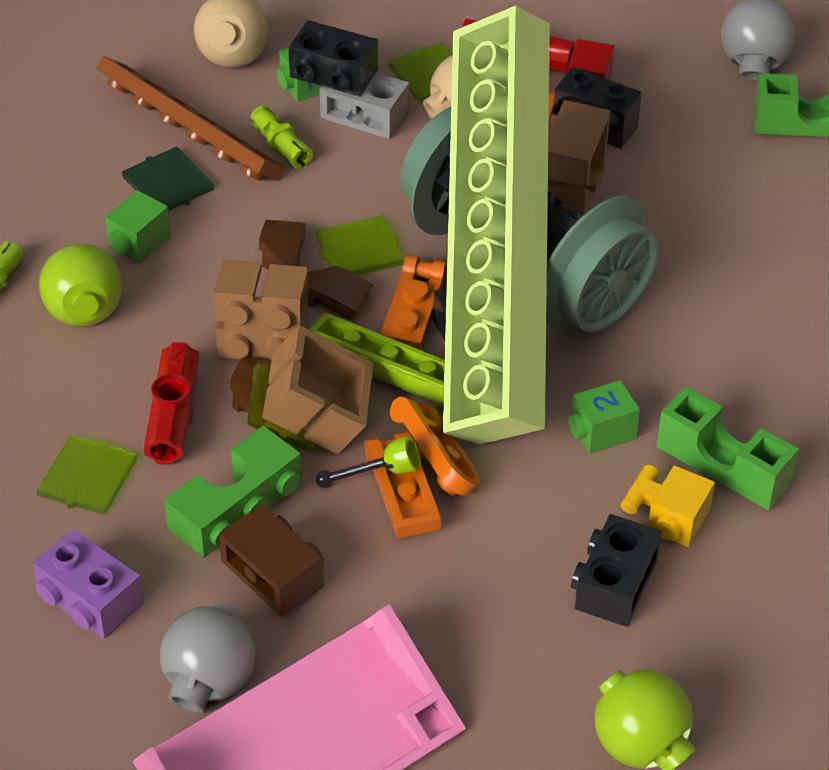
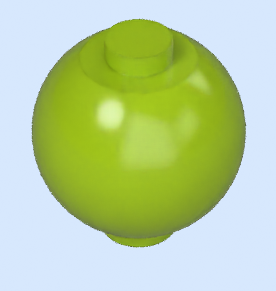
M77 243L60 248L47 259L40 273L39 293L45 308L54 318L70 326L87 327L104 321L115 311L122 297L123 279L119 266L106 251L94 245Z
M620 669L598 688L603 696L598 700L595 707L594 723L596 733L604 749L618 762L638 769L659 766L661 770H675L696 752L697 749L689 741L694 725V714L690 699L684 689L670 676L651 669H636L625 675Z

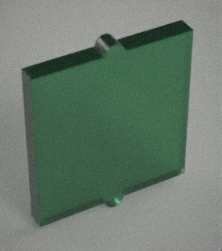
M177 146L154 157L147 156L145 161L122 171V177L135 191L138 190L168 206V211L182 204L189 205L191 200L214 190V183Z

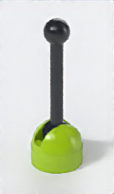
M406 436L389 443L384 450L382 458L331 473L326 470L320 471L316 475V483L321 488H327L331 486L333 481L384 466L393 473L408 474L420 469V454L413 438Z

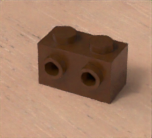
M263 504L219 533L222 563L281 617L324 587V558L320 550L313 543L304 542L293 532L292 527L281 515L275 516Z

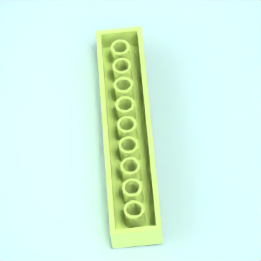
M517 6L453 31L443 433L479 445L545 429L550 23Z

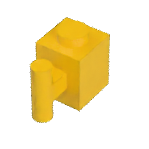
M645 465L620 504L622 510L628 514H636L641 504L651 507L648 526L661 530V538L674 541L689 548L711 511L715 482L674 465L661 485L656 482L659 477L657 468L652 465Z

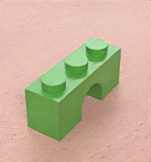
M758 73L753 103L754 134L829 137V94L820 99H807L799 95L797 75Z
M685 386L661 412L656 447L769 511L793 483L799 448L763 428H760L747 444L736 440L727 432L722 423L723 406Z
M264 425L231 449L233 479L237 483L230 486H215L197 474L164 499L167 529L203 558L216 548H220L219 533L261 504L268 509L282 497H287L294 493L299 484L302 483L301 453Z

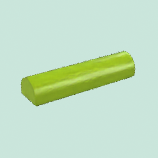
M324 313L309 328V330L374 362L372 378L444 406V359L328 313Z

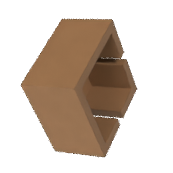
M564 100L558 115L552 114L549 120L548 191L564 203L562 206L571 213L573 210H576L584 215L588 211L593 199V193L596 192L605 170L611 110Z
M223 260L214 290L215 322H217V358L240 360L246 356L272 361L273 353L299 325L309 329L308 267L270 264L262 296L254 297L262 270L261 263Z
M299 325L272 355L268 383L271 385L266 391L262 418L294 434L302 430L305 432L304 439L338 455L366 427L374 362Z

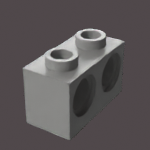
M380 73L374 75L361 97L323 86L320 87V118L387 139L392 137L409 112V82Z

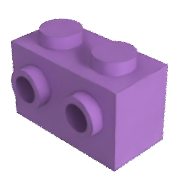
M71 529L33 562L36 578L35 589L38 595L47 604L52 606L57 604L68 612L72 620L84 630L90 628L104 639L144 604L140 575L74 529Z

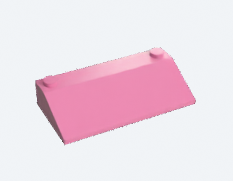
M388 604L364 622L157 747H151L144 751L132 762L137 770H403L465 730L466 727L391 605Z

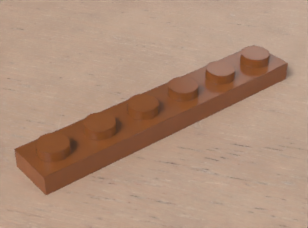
M106 56L102 57L96 69L109 77L108 85L126 94L128 91H131L135 94L134 102L152 111L154 108H157L161 111L160 119L177 128L183 125L188 129L186 135L194 141L203 145H207L208 142L215 146L213 150L215 155L230 163H234L237 160L243 164L241 171L249 177L258 181H262L264 176L277 181L280 180L286 169L284 165L127 64Z

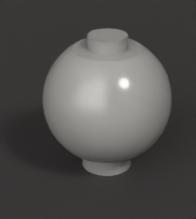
M775 0L741 1L726 15L721 28V44L724 53L733 64L739 66V77L750 81H757L758 73L769 74L771 69L782 65L791 55L796 42V26L793 17L782 4Z
M216 603L214 607L202 606L188 610L170 624L161 642L160 664L165 678L172 685L168 699L174 704L192 712L203 713L208 701L218 702L226 700L238 693L249 681L256 663V645L250 629L240 619L242 615L238 610L223 603Z

